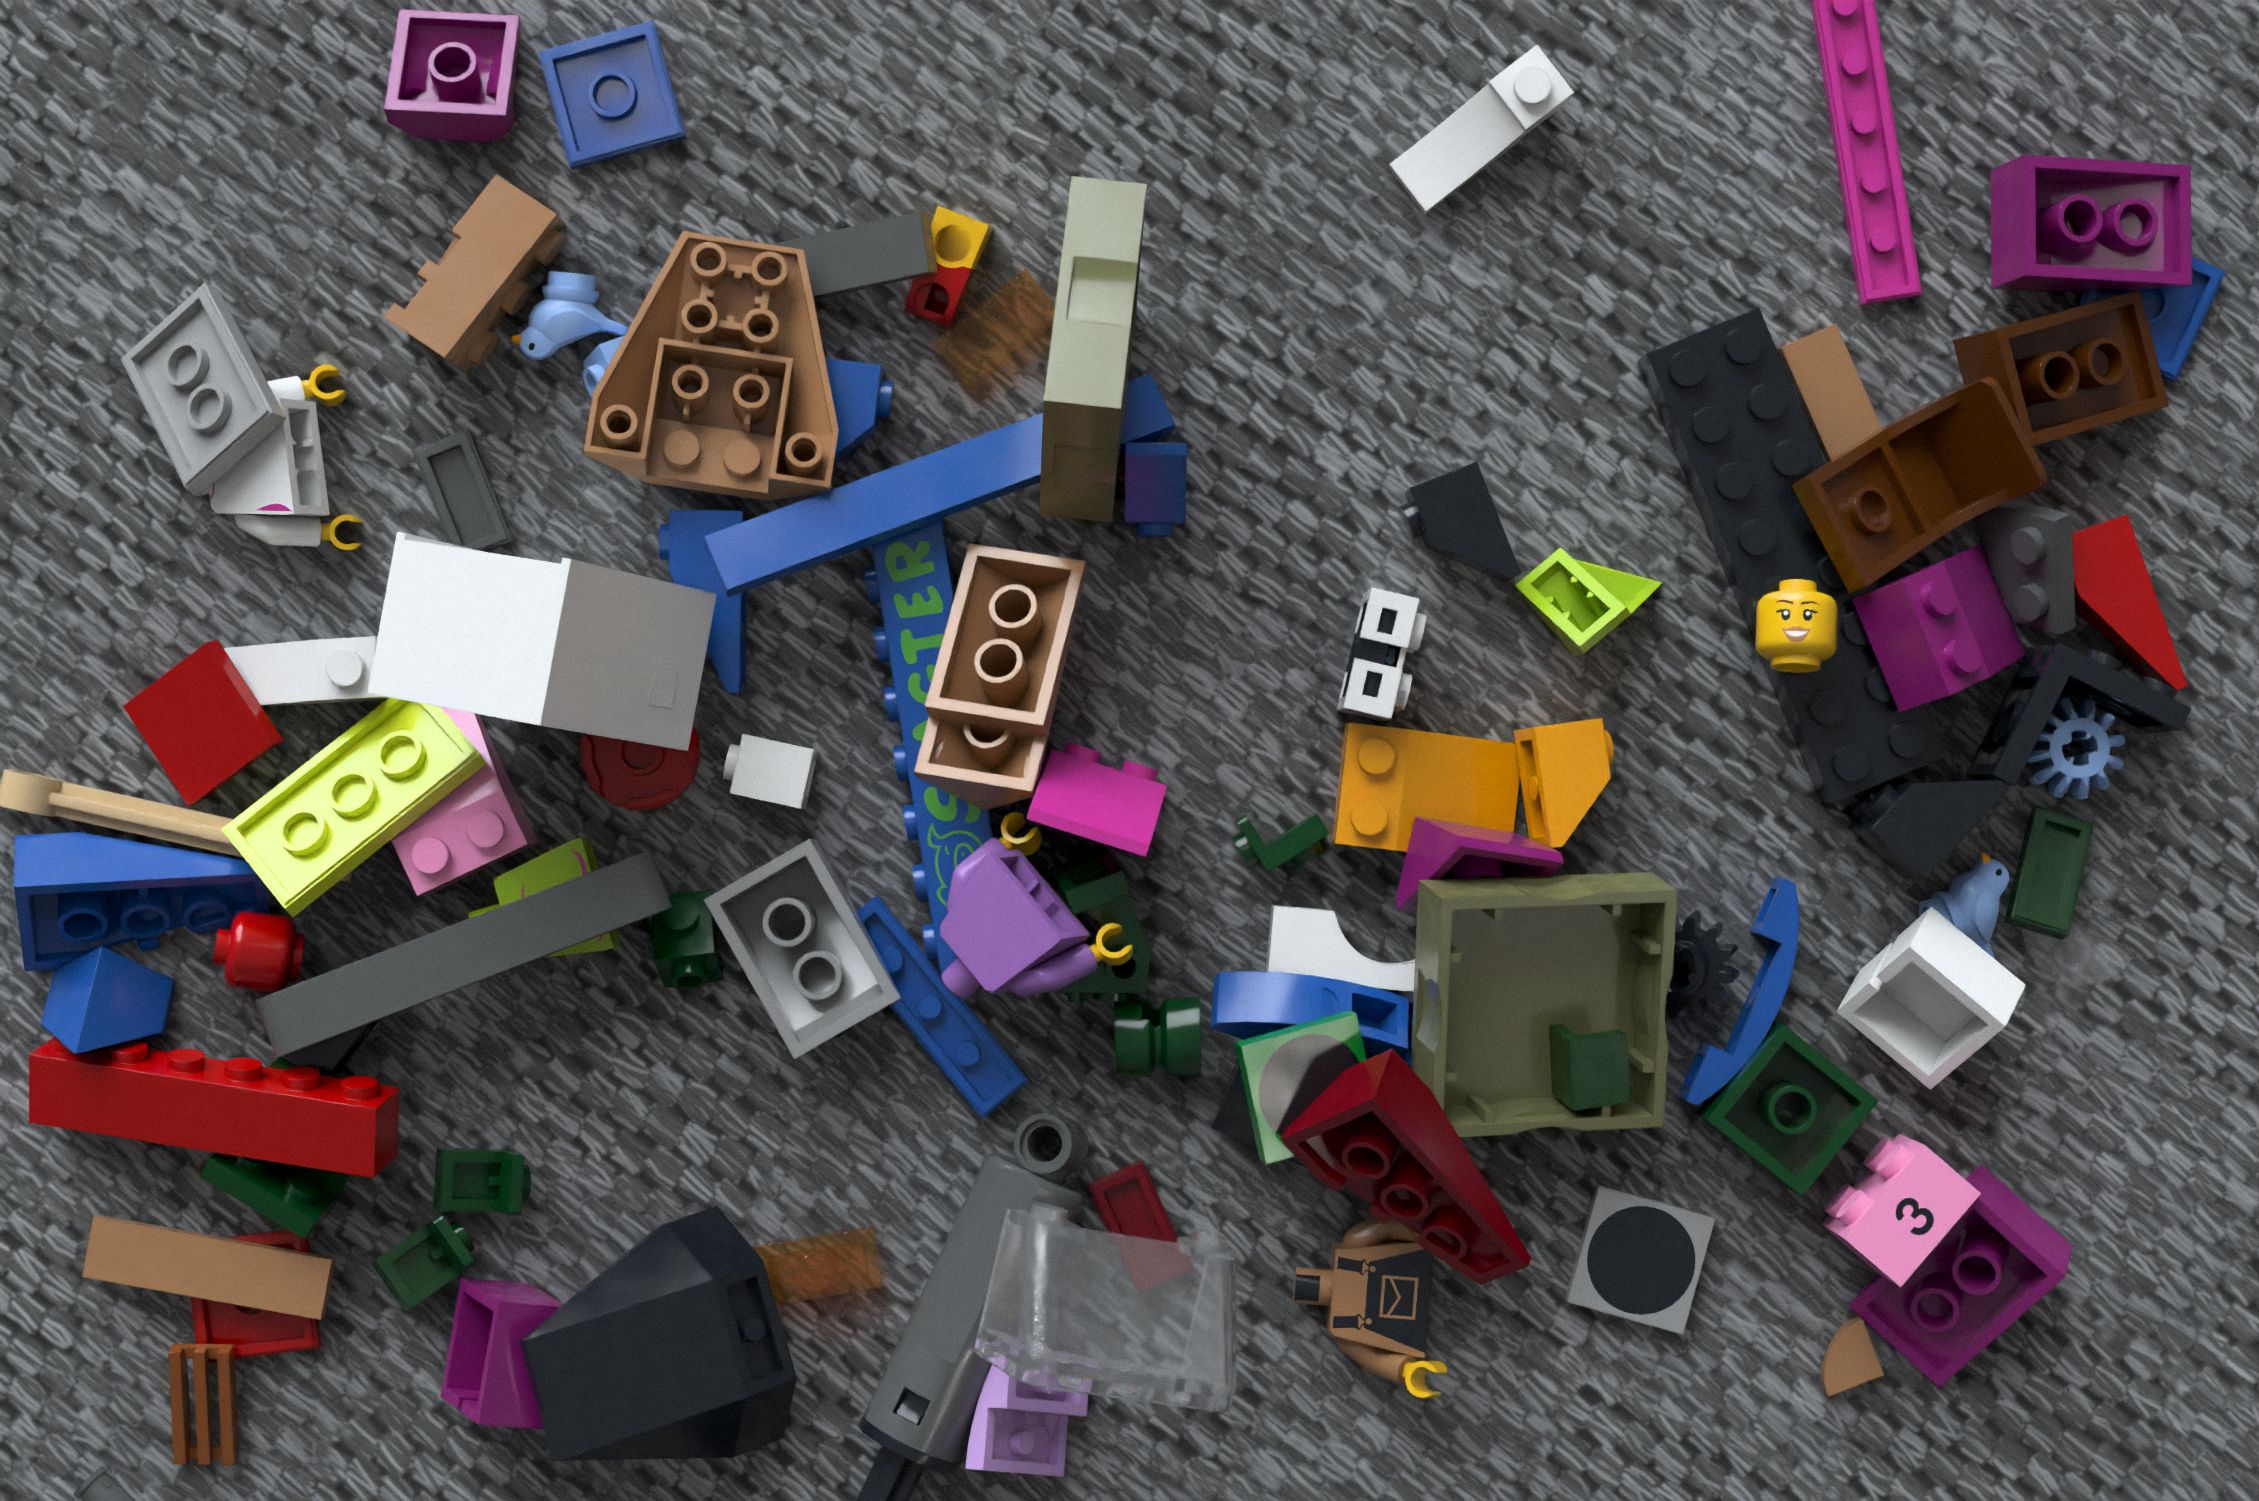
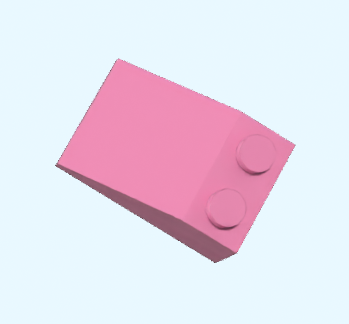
M441 707L479 751L487 764L391 839L417 896L432 894L539 844L479 714Z

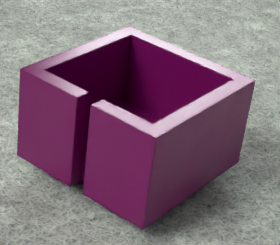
M461 1277L440 1397L456 1409H461L464 1415L478 1425L544 1429L519 1340L561 1307L563 1303L532 1284Z

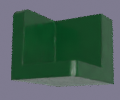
M1562 1023L1549 1025L1552 1093L1572 1111L1631 1102L1628 1036L1623 1031L1611 1030L1577 1036Z

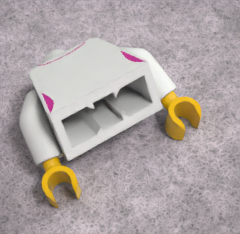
M321 365L315 368L309 380L301 381L298 376L267 381L286 420L202 494L210 495L211 508L215 513L233 514L239 529L274 546L318 547L320 541H331L337 548L349 551L355 550L363 544H344L337 537V529L344 521L363 523L358 517L345 514L335 518L332 523H321L320 517L328 516L330 512L316 402L305 401V399L315 397L319 403L325 406H336L341 403L347 396L345 390L323 393L318 389L320 382L324 378L341 375L338 368L332 365Z

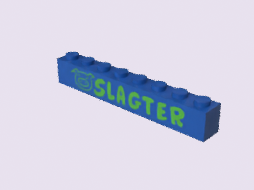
M942 518L872 544L875 567L864 568L870 604L881 602L884 626L874 628L879 662L891 663L894 682L893 686L884 687L889 722L900 721L904 745L893 746L899 782L910 781L913 804L903 806L908 841L919 840L923 864L913 865L915 889L918 901L929 899L932 923L922 925L925 951L928 961L939 960L940 972L945 971L957 957L940 935V925L948 914L946 906L954 869L992 837L995 838L990 809L983 810L917 778L914 774L929 718L925 709V703L955 596Z

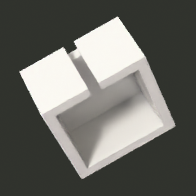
M1930 907L1897 937L1894 944L1890 943L1860 970L1840 1004L1837 1013L1931 1090L2006 1027L2026 985L1933 907Z

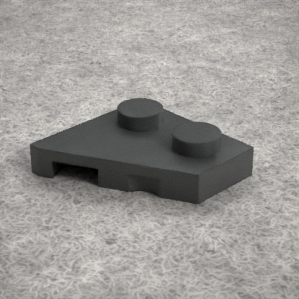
M2012 499L1973 518L2013 622L2057 635L2076 628L2072 514Z

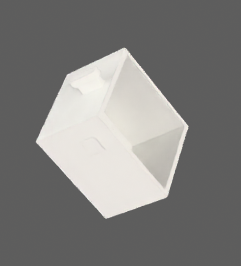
M397 532L367 693L539 726L688 751L717 594L569 558H562L561 564L488 553Z

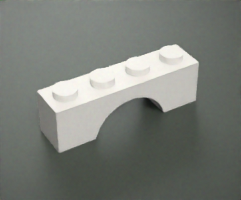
M1281 905L1271 906L1266 972L1313 975L1353 982L1378 989L1398 990V995L1409 998V1003H1413L1415 959L1400 963H1384L1361 955L1344 937L1335 911Z

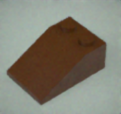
M2140 289L1953 340L1964 386L1985 377L1995 378L2002 387L2032 446L2169 406Z

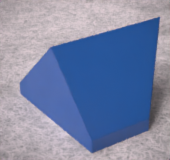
M101 946L54 971L41 1026L43 1030H48L75 1055L142 1037L164 1038L174 996L175 981L168 976Z

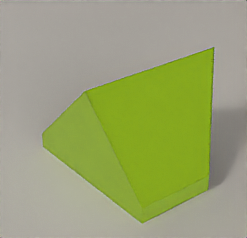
M1560 547L1519 581L1515 587L1573 657L1587 652L1630 616L1663 582L1573 559Z

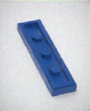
M876 895L857 912L901 996L899 1000L889 1006L982 1119H984L1029 1082L1030 1079L967 1002L946 987L939 968L932 960L928 961L925 951L879 895Z

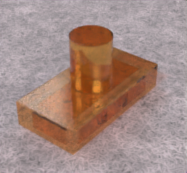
M874 1225L764 1243L754 1247L756 1253L764 1261L776 1305L879 1288L884 1285Z

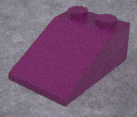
M2022 155L1991 170V289L2066 292L2178 288L2192 285L2191 165Z
M1980 544L1852 599L1899 712L1955 694L1993 676L2026 655Z
M1982 1164L1965 1179L1981 1193L1980 1196L1907 1281L1899 1287L1876 1273L1849 1304L1852 1310L1938 1387H1941L2066 1277L2072 1245Z

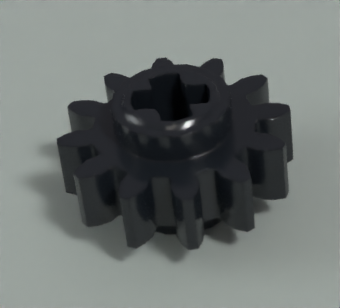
M1696 910L1686 918L1683 925H1680L1679 918L1676 915L1674 960L1680 954L1683 961L1691 958L1695 969L1688 975L1687 968L1678 971L1673 964V976L1666 1000L1669 1001L1667 1007L1668 1016L1672 1019L1683 1010L1685 1004L1689 1005L1690 1012L1696 1018L1702 1017L1707 1011V999L1715 1005H1721L1729 995L1725 987L1720 983H1732L1739 977L1740 973L1736 968L1724 964V961L1729 959L1738 950L1737 945L1724 944L1720 946L1716 941V938L1720 936L1723 930V924L1721 922L1716 923L1707 931L1701 929V915Z

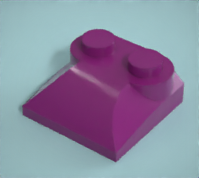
M399 9L384 106L387 122L400 128L407 135L421 139L488 142L499 139L507 134L515 122L513 95L521 27L520 16Z

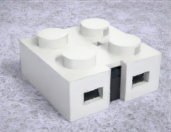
M1373 587L1363 595L1336 711L1383 722L1392 718L1393 711L1399 712L1405 709L1412 682V675L1402 672L1406 652L1414 653V650H1419L1426 623V615L1416 613L1419 598Z

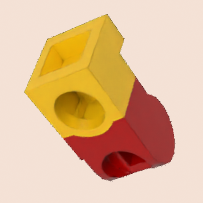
M938 206L931 223L938 274L913 279L904 311L950 329L955 322L983 249L985 250L994 227Z

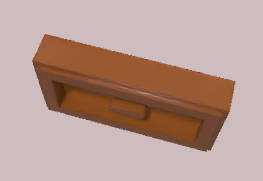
M173 1344L168 1351L174 1464L186 1465L189 1459H198V1465H210L213 1460H222V1465H235L239 1458L234 1344ZM187 1359H193L197 1444H191ZM208 1359H217L221 1445L212 1444Z

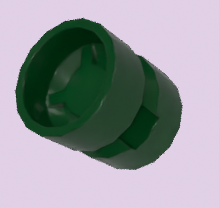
M1166 997L1160 1007H1154L1148 998H1129V1000L1123 1002H1114L1116 1078L1150 1077L1155 1067H1162L1167 1076L1201 1075L1199 997Z

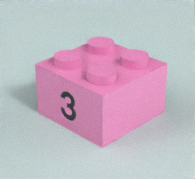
M1898 1134L1893 1141L1888 1137L1882 1139L1870 1151L1863 1163L1868 1168V1171L1854 1187L1846 1183L1832 1195L1824 1208L1829 1216L1821 1225L1875 1272L1901 1287L1981 1193L1926 1145Z

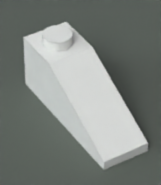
M377 636L317 639L224 648L262 707L384 700L389 698L367 693Z

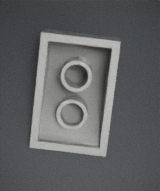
M808 839L704 899L794 1059L901 998L853 902L817 839Z

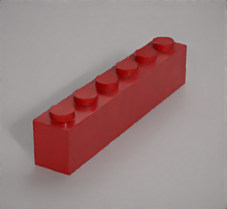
M53 1036L51 1040L29 1054V1123L371 1178L376 1177L398 1154L400 1088L379 1085L378 1080L373 1077L362 1075L349 1076L343 1079L321 1076L320 1071L315 1068L304 1066L282 1070L263 1067L261 1061L246 1057L233 1058L228 1061L206 1058L204 1052L196 1049H177L170 1052L148 1049V1045L145 1042L130 1040L75 1055Z

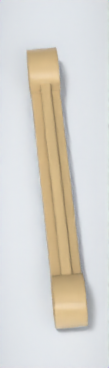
M3 769L0 783V806L38 815L64 818L244 858L221 830L234 819L68 783L61 779L30 772ZM353 870L340 881L351 882Z

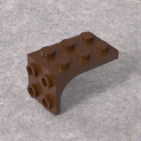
M1985 377L1906 412L1800 479L1792 487L1850 594L1869 586L1956 527L2005 502L2037 490L2047 482V473L1999 382L1993 377Z

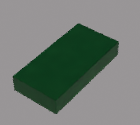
M2039 806L2031 810L2004 920L2005 923L2060 940L2069 936L2094 823Z

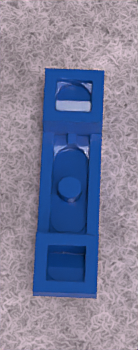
M1774 877L1750 930L1751 933L1772 942L1724 1051L1701 1041L1677 1095L1692 1104L1699 1105L1714 1095L1741 1070L1763 1041L1781 1007L1794 968L1799 932V906L1796 884L1785 878Z

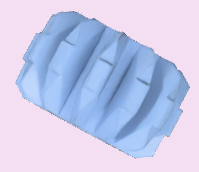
M2069 698L2058 699L2054 707V713L2051 712L2036 742L2035 750H2032L2026 762H2039L2040 766L2031 772L2029 780L2034 785L2049 780L2048 791L2051 797L2061 798L2069 788L2074 799L2088 798L2090 785L2098 790H2105L2110 786L2109 778L2103 768L2120 770L2124 765L2119 757L2110 755V747H2120L2125 744L2126 739L2123 735L2107 736L2106 731L2113 725L2115 717L2112 713H2103L2094 718L2096 707L2095 702L2092 700H2082L2075 709L2074 704ZM2071 740H2081L2083 752L2075 754L2074 757H2064L2062 745L2070 743Z

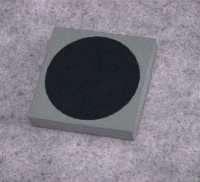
M1597 1184L1565 1300L1568 1303L1683 1335L1715 1218Z

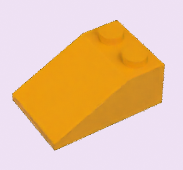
M1346 723L1344 726L1331 843L1407 852L1415 816L1514 832L1520 782L1516 744L1410 729Z

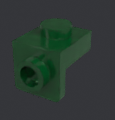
M1314 813L1264 844L1247 815H1243L1235 820L1241 832L1231 838L1250 868L1261 863L1264 870L1270 872L1286 861H1289L1293 869L1310 861L1324 851L1319 841L1330 833L1318 814Z
M711 889L668 895L673 908L652 916L654 962L662 983L666 988L676 987L682 990H694L705 986L707 983L723 980V967L717 952L716 921L704 899L712 895Z
M437 1148L433 1209L440 1212H501L505 1215H521L522 1200L528 1199L531 1190V1172L529 1166L524 1164V1155L509 1149Z
M440 1214L377 1258L371 1265L406 1313L476 1264L470 1254L474 1250V1245L467 1232L458 1222L453 1220L449 1223Z

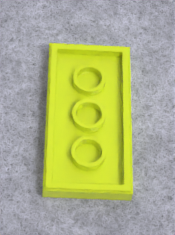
M388 698L221 830L285 910L294 917L486 765L487 762L441 707Z

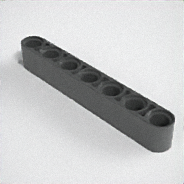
M650 850L256 1000L255 1003L275 1056L280 1058L673 907Z

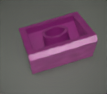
M1415 816L1395 898L1397 910L1417 912L1418 880L1550 876L1564 863L1562 853L1518 833Z

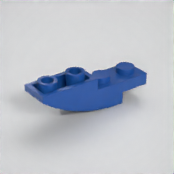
M1239 971L1219 972L1214 977L1211 1029L1245 1040L1351 1010L1358 1016L1366 1059L1393 1048L1411 1068L1413 1015L1409 1014V998L1353 982L1294 973Z

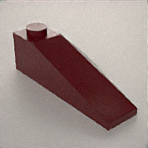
M1393 1048L1345 1069L1284 1130L1281 1137L1282 1142L1320 1182L1336 1192L1343 1186L1371 1203L1368 1213L1384 1223L1391 1217L1420 1235L1419 1244L1422 1248L1478 1284H1485L1529 1266L1531 1260L1529 1253L1432 1091Z

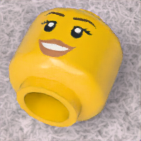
M1804 579L1783 580L1779 582V591L1768 593L1758 601L1756 610V651L1763 658L1771 661L1770 667L1773 670L1791 673L1818 671L1821 669V662L1830 659L1837 650L1838 605L1831 596L1817 592L1816 582Z

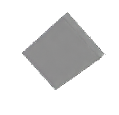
M207 283L199 287L121 358L185 489L199 496L286 420L279 403L220 291Z

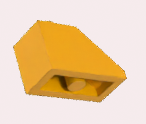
M1603 718L1514 730L1529 839L1550 848L1564 846L1611 779L1609 766L1613 763L1614 747L1609 732L1604 730Z

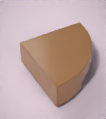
M1859 1316L1851 1319L1838 1329L1826 1350L1820 1374L1824 1394L1828 1397L1884 1376L1864 1321Z

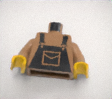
M1372 1216L1348 1229L1343 1237V1242L1332 1243L1330 1270L1295 1268L1293 1303L1327 1306L1326 1328L1330 1335L1335 1336L1338 1349L1370 1373L1395 1383L1406 1385L1409 1392L1418 1398L1440 1397V1392L1432 1391L1427 1387L1425 1375L1428 1370L1435 1373H1447L1446 1365L1441 1361L1417 1362L1415 1358H1425L1433 1254L1420 1246L1419 1234L1391 1217L1384 1223Z

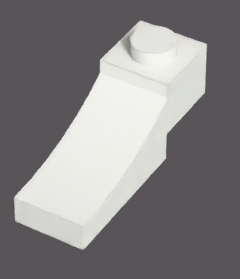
M1536 45L1490 80L1484 88L1440 125L1390 163L1388 169L1425 215L1516 145L1527 133L1568 103L1574 91L1539 46Z

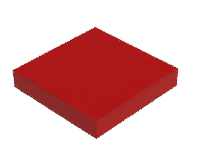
M218 639L206 642L123 706L188 807L207 798L284 741Z
M288 1229L225 1237L310 1253L309 1237L303 1239ZM190 1297L196 1344H234L235 1359L317 1349L322 1346L318 1319ZM208 1359V1362L217 1361V1359Z

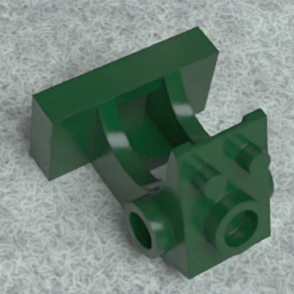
M1104 847L1051 867L1050 870L1057 889L1073 915L1084 912L1096 919L1098 932L1104 925L1109 923L1122 926L1121 933L1109 937L1105 941L1104 948L1106 950L1118 952L1124 947L1133 944V954L1126 963L1117 966L1109 965L1102 960L1097 963L1098 968L1096 971L1057 990V992L1067 995L1068 1002L1082 1003L1083 993H1093L1095 1000L1104 1002H1123L1129 1000V993H1146L1151 953L1129 895L1131 892L1123 870L1109 850Z

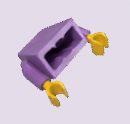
M1018 812L1010 813L1003 819L1001 823L1002 837L998 840L993 837L987 840L963 860L953 872L946 906L948 914L940 925V935L957 957L942 973V980L951 992L964 999L971 997L981 985L991 994L1012 991L1022 997L1059 990L1096 971L1098 968L1097 963L1102 960L1109 965L1118 966L1126 963L1133 954V944L1124 947L1118 952H1110L1104 948V943L1109 937L1116 936L1122 932V926L1115 923L1106 924L1099 930L1095 944L1088 946L1086 943H1083L1091 934L1025 857L1033 854L1041 845L1042 836L1039 828H1032L1024 837H1013L1015 832L1026 823L1023 814Z

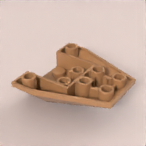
M683 231L593 392L584 455L646 483L764 501L829 492L839 428L804 250Z

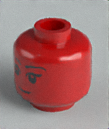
M241 911L233 918L230 930L218 928L213 965L225 966L224 980L231 988L271 994L286 988L288 980L298 982L305 934L296 933L294 921L287 916Z

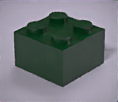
M1773 1021L1768 1033L1747 1063L1727 1084L1706 1099L1695 1114L1788 1189L1803 1196L1879 1101L1787 1026Z

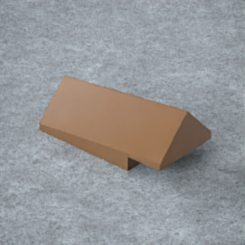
M969 543L925 703V709L929 718L914 769V774L917 778L983 810L1034 797L1086 575V561Z

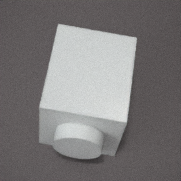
M742 734L740 745L731 744L729 747L723 779L732 781L731 794L806 809L819 750Z

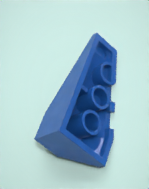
M82 832L15 835L14 892L25 971L56 970L101 946L107 949L137 940V945L143 952L160 947L161 941L159 936L166 931L185 926L191 932L202 935L218 930V928L222 929L231 926L233 918L241 911L269 914L268 887L245 860Z

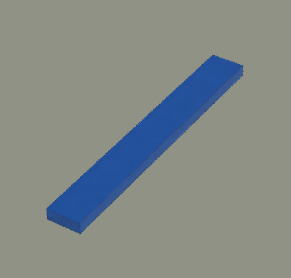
M1151 373L1128 381L1120 452L1125 451V442L1147 443L1172 434L1176 424ZM1043 413L704 536L703 545L726 597L745 592L1039 483L1041 477Z

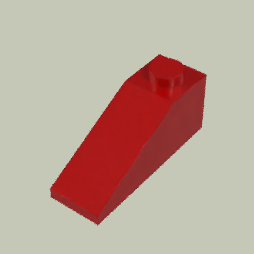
M2128 514L2073 532L2075 610L2143 676L2163 682L2175 690L2187 687L2184 673Z

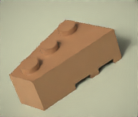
M496 174L451 230V235L455 238L438 264L428 259L417 273V278L425 283L405 309L394 303L383 317L465 372L468 371L472 363L478 366L482 365L497 345L499 336L493 332L506 312L514 316L527 301L532 290V286L527 281L538 264L549 265L562 248L565 235L560 233L566 223L556 213Z

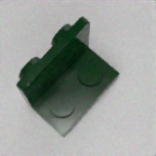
M283 1057L277 1058L270 1065V1068L282 1070L298 1067ZM214 1153L209 1158L200 1175L202 1179L303 1239H306L332 1211L351 1174L221 1153Z

